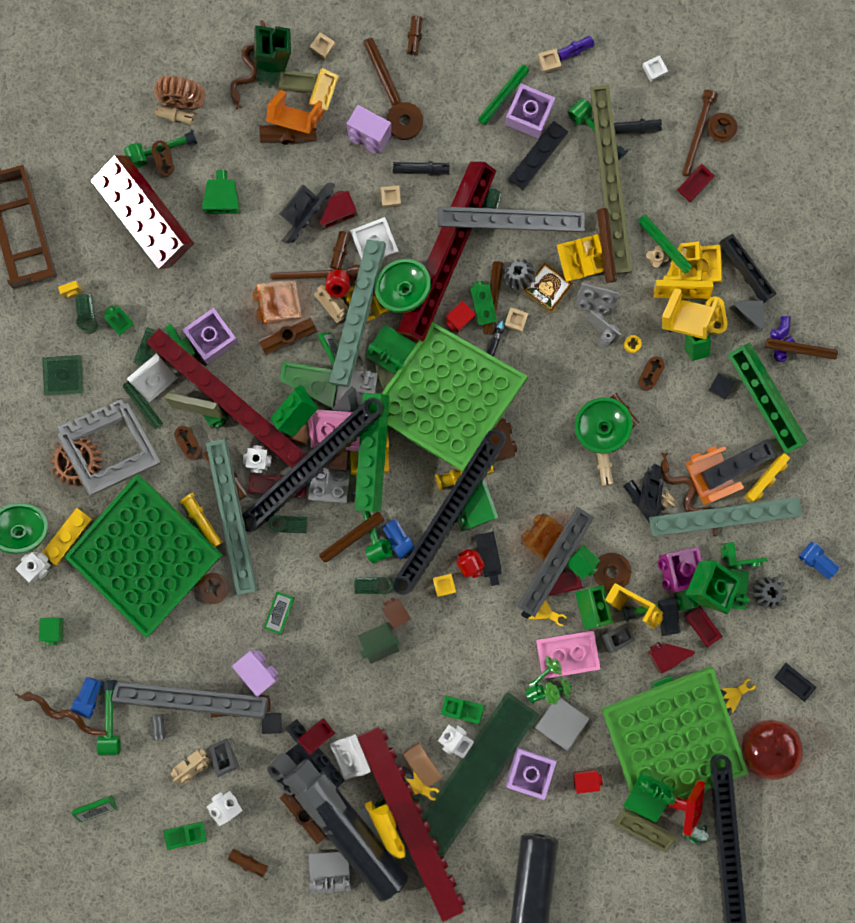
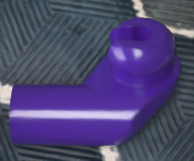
M781 316L780 327L770 332L771 339L782 340L789 334L790 316Z
M791 336L782 340L795 343ZM774 350L775 360L785 362L787 360L786 351Z

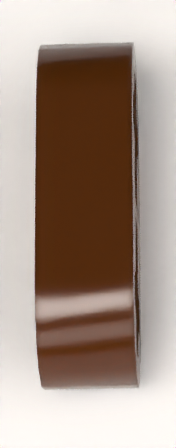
M157 140L152 145V153L157 171L162 176H170L174 171V164L169 146L165 141ZM157 144H161L162 146L166 147V149L163 150L164 157L160 156L159 151H155V148L158 147ZM164 159L166 164L171 166L167 173L160 169L163 166L162 160Z
M655 356L648 360L638 379L640 389L649 391L656 385L665 366L662 358ZM658 361L660 369L656 368L654 372H651L653 368L651 362ZM650 375L649 382L652 384L646 387L642 379H646Z
M186 426L178 427L174 432V437L182 452L188 459L197 460L202 454V449L194 434ZM181 430H183L184 432L188 431V434L186 435L188 439L187 442H185L183 438H179V436L181 435ZM189 444H191V446L194 449H198L195 452V456H193L192 454L188 455V452H190V449L188 447Z

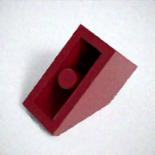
M349 191L336 192L330 198L321 219L323 230L358 216Z
M660 642L650 646L651 650L647 652L657 671L661 674L695 655L693 650L667 643L661 644Z

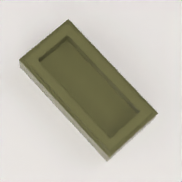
M280 71L278 89L282 91L312 93L318 75Z

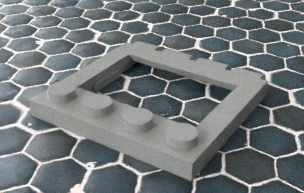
M121 399L108 405L111 411H108L106 406L92 411L93 419L90 418L89 414H85L73 420L74 427L70 421L57 427L59 431L57 438L89 496L95 495L160 464L158 456L128 403L124 405ZM124 419L142 452L91 475L86 467L87 464L73 442Z

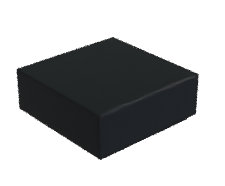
M718 373L708 391L725 400L735 382Z
M266 713L265 719H262V734L282 733V713Z

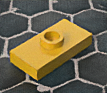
M323 68L320 69L309 105L315 107L318 101H322V109L326 112L339 76Z

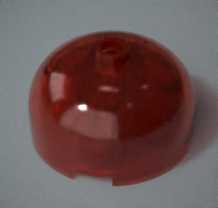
M773 719L759 721L745 733L742 740L741 750L744 762L751 771L760 777L769 780L784 779L792 775L801 764L803 758L802 741L797 732L784 722Z

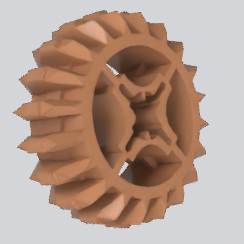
M169 75L166 77L162 76L157 78L154 86L155 98L159 102L171 107L197 110L202 108L205 101L204 87L188 78Z
M86 437L74 441L75 446H82L79 451L84 460L87 455L86 451L89 452L90 464L86 466L91 475L97 473L95 469L102 468V466L97 465V462L103 461L102 458L97 457L101 454L100 450H96L98 445L92 444V440H86ZM62 445L60 447L53 446L57 452L50 453L55 458L54 460H49V463L55 464V466L50 468L51 471H57L54 477H60V482H66L67 486L74 484L75 487H79L81 480L79 476H70L72 472H75V469ZM63 457H65L66 460H67V465H66V467H65V468H66L65 471H64V469H63V467H62V458H63Z

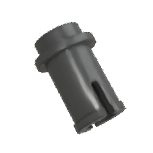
M164 715L151 716L153 728L151 737L153 736L154 740L166 738L165 734L167 732H165Z

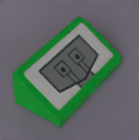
M331 332L318 334L319 341L334 366L339 346Z
M276 592L264 629L280 635L283 634L295 599L294 597Z
M111 795L72 810L71 813L79 822H84L117 809L114 797Z

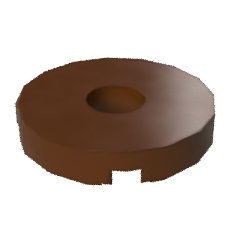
M400 102L395 104L387 114V121L391 122V133L400 140H409L416 137L423 127L421 110L412 103ZM402 117H408L410 119V123L408 125H402L400 123V119Z
M607 553L598 558L600 559L596 566L598 570L593 574V577L599 586L604 585L605 590L610 591L614 583L623 588L629 583L631 566L624 556L617 553ZM610 566L617 569V575L613 578L607 574V569Z

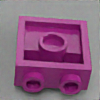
M699 546L659 555L657 565L659 570L663 572L662 586L668 593L689 588L699 561H702Z

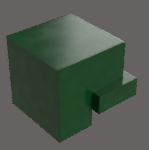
M255 25V68L285 72L291 55L290 28L275 26L274 29Z
M388 623L358 635L364 649L360 653L363 659L368 657L370 664L399 652L397 644L400 642L397 635L393 637Z

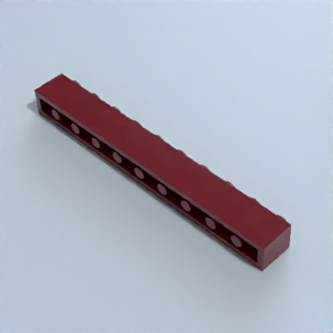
M484 161L469 162L451 207L481 208L497 171ZM441 228L425 265L431 277L430 293L418 308L405 312L397 330L398 333L410 340L424 342L472 228Z
M160 328L146 342L152 350L214 403H217L222 410L291 469L306 456L300 448Z
M377 726L358 735L359 744L442 922L463 913V906L466 905L462 894H457L455 890L457 883L453 875H448L446 868L449 866L444 856L440 857L437 851L440 849L436 838L432 839L429 834L431 827L427 819L423 821L420 815L423 810L419 802H414L412 795L414 791L410 783L406 784L403 778L406 774L402 765L398 766L395 761L397 755L393 746L389 748L386 742L389 738L385 729H380Z

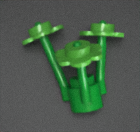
M547 656L545 659L549 668L534 681L528 683L529 688L526 689V696L531 703L546 698L549 704L556 705L560 699L559 692L564 691L567 699H570L569 695L572 692V686L563 677H561L562 687L560 688L552 685L551 682L546 683V688L543 685L537 684L551 671L558 675L562 674L560 662L555 658L551 659Z

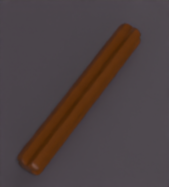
M368 38L364 40V45L391 105L394 106L400 103L399 94L374 39Z
M600 208L597 210L605 281L606 283H613L617 281L609 213L607 208Z
M500 261L493 262L490 280L495 313L497 312L503 263ZM495 322L484 324L483 334L493 335Z
M767 338L765 348L833 360L837 358L838 354L836 349Z
M376 512L319 554L321 560L328 562L385 520L380 512Z

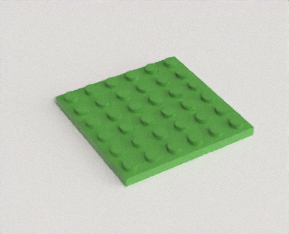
M432 322L424 342L419 341L404 361L402 368L397 371L382 392V394L390 396L387 427L461 472H464L485 435L489 431L494 430L527 382L528 376Z
M712 666L601 708L630 792L642 772L676 788L673 795L685 799L689 797L698 780L706 782L705 790L711 788L710 759L718 753L724 754L731 760L733 779L748 774ZM719 759L716 762V768L723 769L726 764L725 760Z

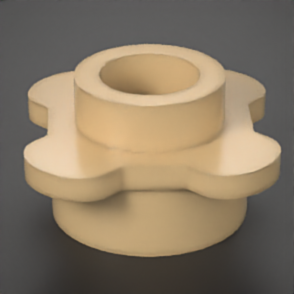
M656 246L652 252L649 251L646 254L647 259L650 260L654 268H658L660 264L669 260V256L663 252L660 246Z
M662 492L661 504L668 509L672 506L675 507V498L668 492L665 494Z

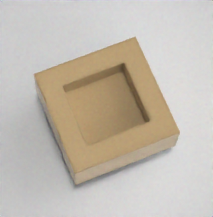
M320 32L310 45V50L326 59L336 46V43Z
M557 49L538 53L543 73L561 69Z
M399 185L380 187L383 208L401 206Z
M510 308L504 327L522 332L529 313Z

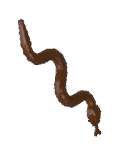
M261 20V26L266 27L264 21ZM254 43L246 45L242 50L241 56L244 63L252 70L251 75L236 78L231 83V98L237 104L236 110L242 108L239 105L240 95L236 90L237 85L252 83L259 75V69L255 68V62L249 57V52L254 50Z
M662 452L661 454L664 459L661 463V472L664 480L672 485L685 483L689 486L683 504L685 510L692 512L710 509L706 507H692L691 501L696 493V487L692 478L687 476L670 477L668 475L670 466L666 459L668 453L664 454ZM712 528L713 536L716 537L718 528Z
M26 692L22 695L15 694L24 701H36L41 706L43 712L51 718L60 720L68 717L72 719L77 727L87 734H107L106 731L88 727L82 717L74 711L67 709L57 712L53 710L46 700L31 692Z

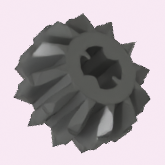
M525 258L521 262L519 259H516L514 264L510 262V267L505 268L506 273L504 274L507 285L515 291L519 288L524 291L526 286L531 288L530 283L535 282L534 276H536L533 264Z
M770 576L765 577V581L763 579L758 580L761 586L755 585L754 588L759 590V593L753 594L754 597H760L756 601L757 604L763 603V608L769 606L771 609H775L776 605L782 606L781 600L787 599L782 594L788 591L781 588L784 586V582L778 583L777 577L771 580ZM773 590L774 595H768L767 591Z

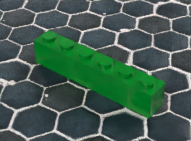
M747 343L729 353L728 357L785 454L808 442L751 343Z
M363 393L362 403L369 398L380 399L384 404L385 410L382 416L374 422V425L370 426L360 436L354 510L381 512L390 397L388 395ZM375 402L369 407L372 414L378 410V405Z

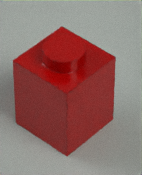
M462 301L446 316V325L451 331L454 332L456 330L460 333L475 319L476 314Z
M596 769L573 771L574 790L577 794L600 792V786H603L602 774H598Z

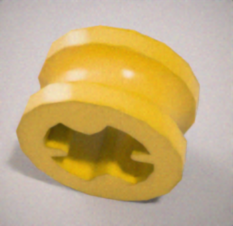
M636 335L628 336L624 341V349L629 353H636L642 345L641 339ZM631 339L635 340L634 343L637 342L638 344L634 349L628 346Z

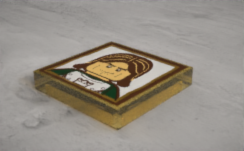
M544 261L536 271V276H534L535 282L530 283L531 288L526 286L524 291L521 292L552 314L574 283L572 281L566 282L564 275Z

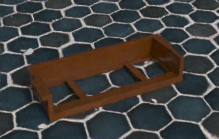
M24 165L5 170L0 168V184L22 178L27 193V198L0 205V246L10 278L7 282L13 289L51 277H57L28 171ZM30 204L42 247L12 254L1 212ZM41 253L44 254L48 269L21 277L18 276L14 261Z

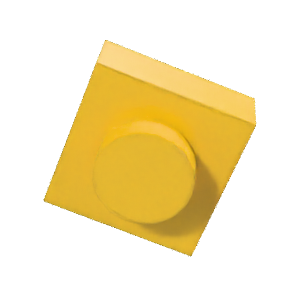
M76 280L58 287L60 294L68 299L75 298L79 295L78 293L83 292L81 285Z
M452 574L433 578L437 597L456 592Z

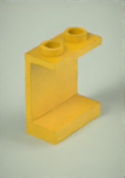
M674 288L662 315V329L707 339L709 332L712 333L714 330L715 318H719L721 307H718L719 299L715 298L711 307L682 300V290Z
M614 583L605 599L606 602L614 609L621 611L626 600L630 599L649 609L643 621L651 629L654 630L655 626L660 625L663 619V612L655 604Z

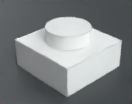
M660 55L642 65L650 82L668 73Z

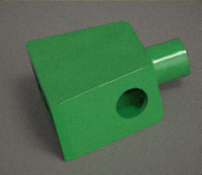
M217 170L216 179L207 180L202 210L205 214H241L235 181L227 179L228 172L226 170Z

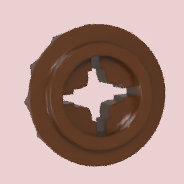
M727 113L713 115L707 125L709 135L714 141L717 140L721 143L730 141L737 132L736 120ZM719 124H721V126L728 125L724 130L725 132H723L722 130L716 131L719 127Z
M218 573L206 574L198 583L200 598L209 604L220 603L226 598L229 591L228 581ZM210 581L214 585L221 584V586H219V588L216 589V594H214V592H206L209 588H211Z

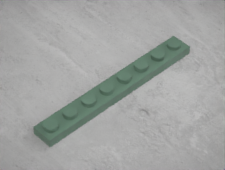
M368 239L366 241L329 381L332 385L350 387L375 291L376 279L379 275L387 246L384 241Z
M227 439L207 442L206 446L237 595L256 592L257 585Z
M799 497L655 516L649 517L653 537L800 517L802 512Z

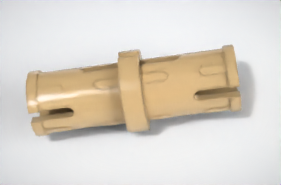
M160 105L156 106V109H158L155 110L156 117L170 119L175 123L178 121L193 125L194 113L181 111L176 107L172 109Z
M597 453L599 463L597 469H600L601 485H607L606 477L608 478V484L613 485L612 463L609 461V454L602 455Z

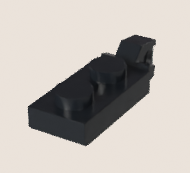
M655 463L648 467L647 472L644 474L639 510L652 516H657L660 512L664 483L659 477L661 466Z
M494 531L475 535L478 553L485 563L482 569L484 577L490 578L491 586L499 585L498 575L502 574V568Z

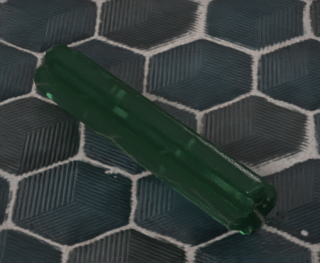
M129 381L124 383V390L154 429H159L163 422L152 407Z

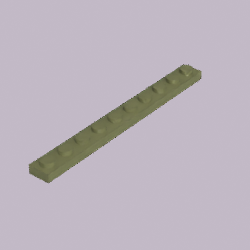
M609 84L590 87L603 202L604 208H607L609 213L616 274L632 272L610 88Z

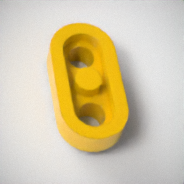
M711 297L705 302V305L711 307L714 299H719L718 307H721L719 318H715L714 322L718 323L720 327L719 329L714 327L712 334L720 335L728 326L725 305L721 298Z

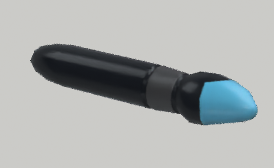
M504 321L497 325L487 351L493 357L501 334L504 332Z

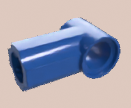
M396 519L382 526V529L392 543L393 550L400 560L412 553L415 547L408 535H405Z
M812 541L798 556L802 561L805 560L804 563L816 569L827 580L833 577L840 568L824 554V550Z
M86 677L79 696L75 698L72 704L71 711L76 712L79 716L90 719L94 713L92 710L96 708V699L103 682Z

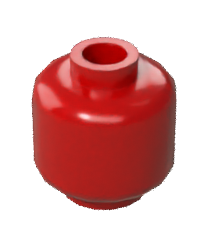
M343 270L331 271L327 275L325 282L327 293L335 298H341L348 294L350 289L349 275Z
M469 548L458 554L456 565L464 577L476 578L483 573L482 569L485 563L477 550Z

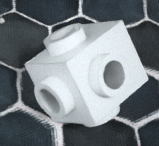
M253 445V448H248L247 453H244L243 464H246V468L250 469V473L262 474V471H267V468L271 466L272 455H269V452L264 450V446ZM255 455L260 457L258 462L253 461Z
M28 552L22 557V562L16 570L28 582H36L48 574V568L51 565L47 562L49 560L48 557L42 552Z
M451 725L447 726L438 740L444 745L442 748L450 755L455 753L462 758L465 757L474 741L466 736L467 731L459 726L454 728Z
M231 791L222 794V792L211 798L213 802L206 806L218 826L230 821L243 811Z

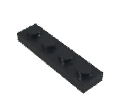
M553 121L508 180L524 191L569 131Z
M734 234L727 236L719 242L723 252L728 255L734 267L739 270L745 282L750 285L759 300L765 303L777 295Z
M768 439L700 474L708 489L711 490L770 460L776 454Z

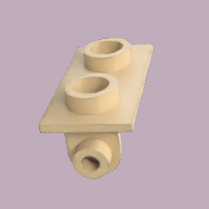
M321 285L317 288L318 291L314 295L338 324L347 316L349 307L341 298L330 296L325 286Z
M198 749L187 757L190 762L189 765H187L186 761H182L172 769L173 782L179 785L187 784L194 775L208 768V765L213 761L206 757L207 753L204 749Z

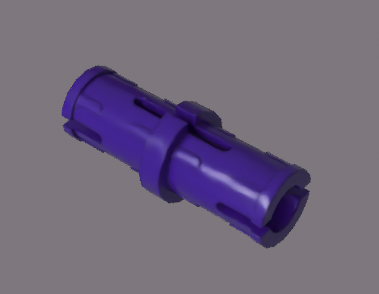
M591 35L577 42L573 41L569 46L557 50L560 62L574 55L578 56L580 52L594 47L595 44Z

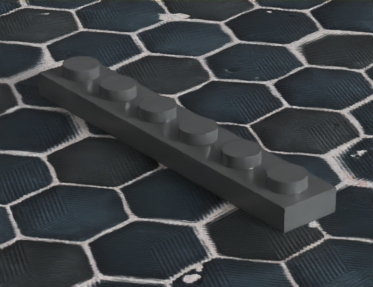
M579 507L575 508L517 605L518 608L533 617L536 616L593 521L594 517Z

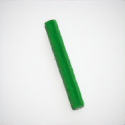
M522 64L478 117L479 123L484 126L487 125L529 73L527 66Z
M647 215L641 216L638 220L639 224L682 272L687 274L691 271L692 265Z

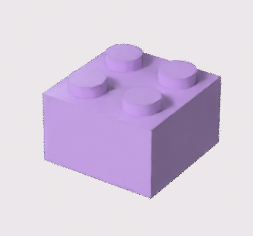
M520 84L506 116L505 125L539 139L553 108L555 97Z
M357 105L347 122L349 139L355 144L359 145L361 143L365 145L366 149L372 153L378 152L381 154L392 135L391 122L360 105Z
M214 308L182 329L207 364L239 343Z
M254 649L245 654L232 667L258 697L279 680L277 677L279 673L272 665L268 666L266 664V657L260 650L256 651Z
M517 747L505 783L506 787L545 800L556 760Z

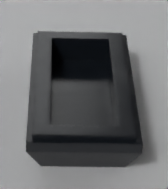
M677 597L659 600L658 608L663 612V619L660 623L661 635L667 636L681 633Z
M786 662L774 677L803 702H806L816 689L815 685Z

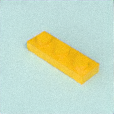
M656 280L653 296L654 298H670L674 288L682 290V299H709L714 288L713 281Z
M785 453L780 454L743 498L748 502H753L754 500L757 502L764 495V492H762L766 486L770 487L775 482V475L778 472L782 473L789 465L787 461L790 457Z
M76 508L42 553L48 557L50 562L57 566L93 519L79 508Z

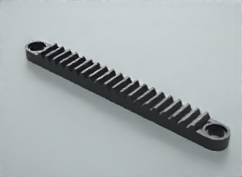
M369 398L363 402L242 514L245 531H255L265 522H268L269 518L273 517L276 512L280 511V508L291 501V498L302 491L301 489L306 487L307 483L313 481L312 479L317 477L318 473L322 472L325 467H328L329 463L333 462L336 457H339L340 453L351 446V443L362 436V433L367 431L370 426H373L374 422L384 413L385 407L383 402L376 398ZM375 402L378 405V410L372 414L369 407ZM249 516L252 517L254 522L251 527L246 525V519Z
M491 430L485 435L464 472L456 481L395 578L393 588L397 594L406 595L410 593L421 579V576L426 572L425 570L429 567L430 562L433 561V557L438 553L442 543L445 542L446 537L454 528V524L466 509V505L487 476V472L490 471L496 458L499 457V453L506 444V435L503 431ZM493 434H498L501 438L498 445H494L491 442ZM401 580L407 581L408 588L406 590L400 588L399 583Z
M718 753L710 759L711 794L713 796L712 803L714 806V826L716 828V849L719 860V881L722 892L724 923H747L732 763L727 756ZM719 759L725 760L726 764L723 769L716 768V762Z

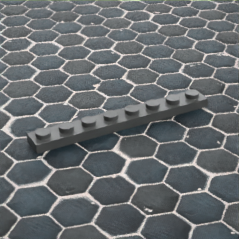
M441 206L437 208L438 227L560 232L585 231L584 212Z
M116 682L111 700L117 704L265 719L268 705L267 697Z

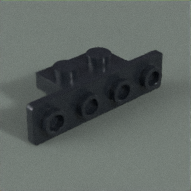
M327 183L317 196L305 185H301L279 213L293 226L282 239V242L289 244L298 238V232L310 223L311 220L309 218L313 213L316 214L321 209V203L324 199H328L334 191L332 189L335 187L333 183Z
M297 719L286 727L287 732L297 744L285 754L296 765L308 759L319 773L324 772L335 787L338 788L345 780L323 751L318 748L309 755L297 739L307 732L305 727Z

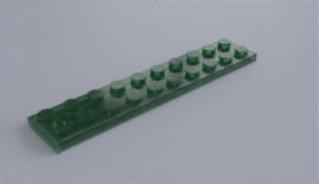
M508 692L505 693L474 739V743L465 757L461 758L436 795V800L431 802L422 816L423 821L427 819L431 827V831H429L431 838H436L440 849L437 851L440 857L446 854L539 716L537 712ZM404 842L405 857L399 859L418 871L411 853Z

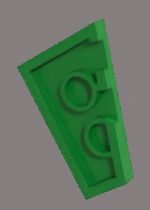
M283 361L280 381L293 388L302 385L310 397L333 409L337 385L329 383L332 370Z

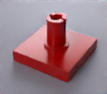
M698 780L687 800L674 796L676 798L674 804H669L670 808L686 812L684 835L691 837L702 816L706 782Z

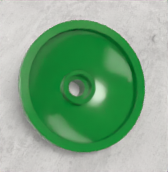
M399 259L391 262L382 269L375 283V294L380 304L387 310L396 313H405L418 308L427 299L431 290L429 272L424 265L413 259Z
M602 397L589 401L579 410L575 419V433L579 442L586 449L594 453L607 454L615 452L627 443L632 434L633 422L629 410L621 402L612 398ZM602 427H608L606 432L601 431Z
M12 503L0 508V551L8 554H23L36 549L42 544L48 533V522L45 514L39 508L27 503Z

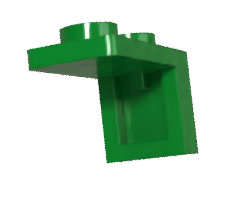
M484 281L472 283L473 287L468 288L473 298L478 324L483 325L496 322L497 318L490 285L484 284Z
M734 542L723 543V547L720 548L721 557L725 559V566H731L732 569H741L743 564H750L751 567L763 566L762 562L768 561L767 558L737 561Z

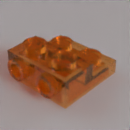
M295 280L258 284L253 291V299L255 302H258L259 309L256 311L257 319L262 321V325L302 318Z
M542 513L534 518V525L530 531L526 530L522 534V542L520 544L544 561L564 527L551 516Z

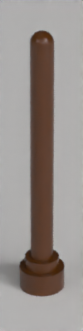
M704 90L702 95V111L682 172L685 177L690 174L710 107L716 102L718 93L713 90Z
M352 265L348 269L339 270L345 271L350 279L356 280L360 265ZM333 270L273 272L270 274V278L272 280L326 278Z

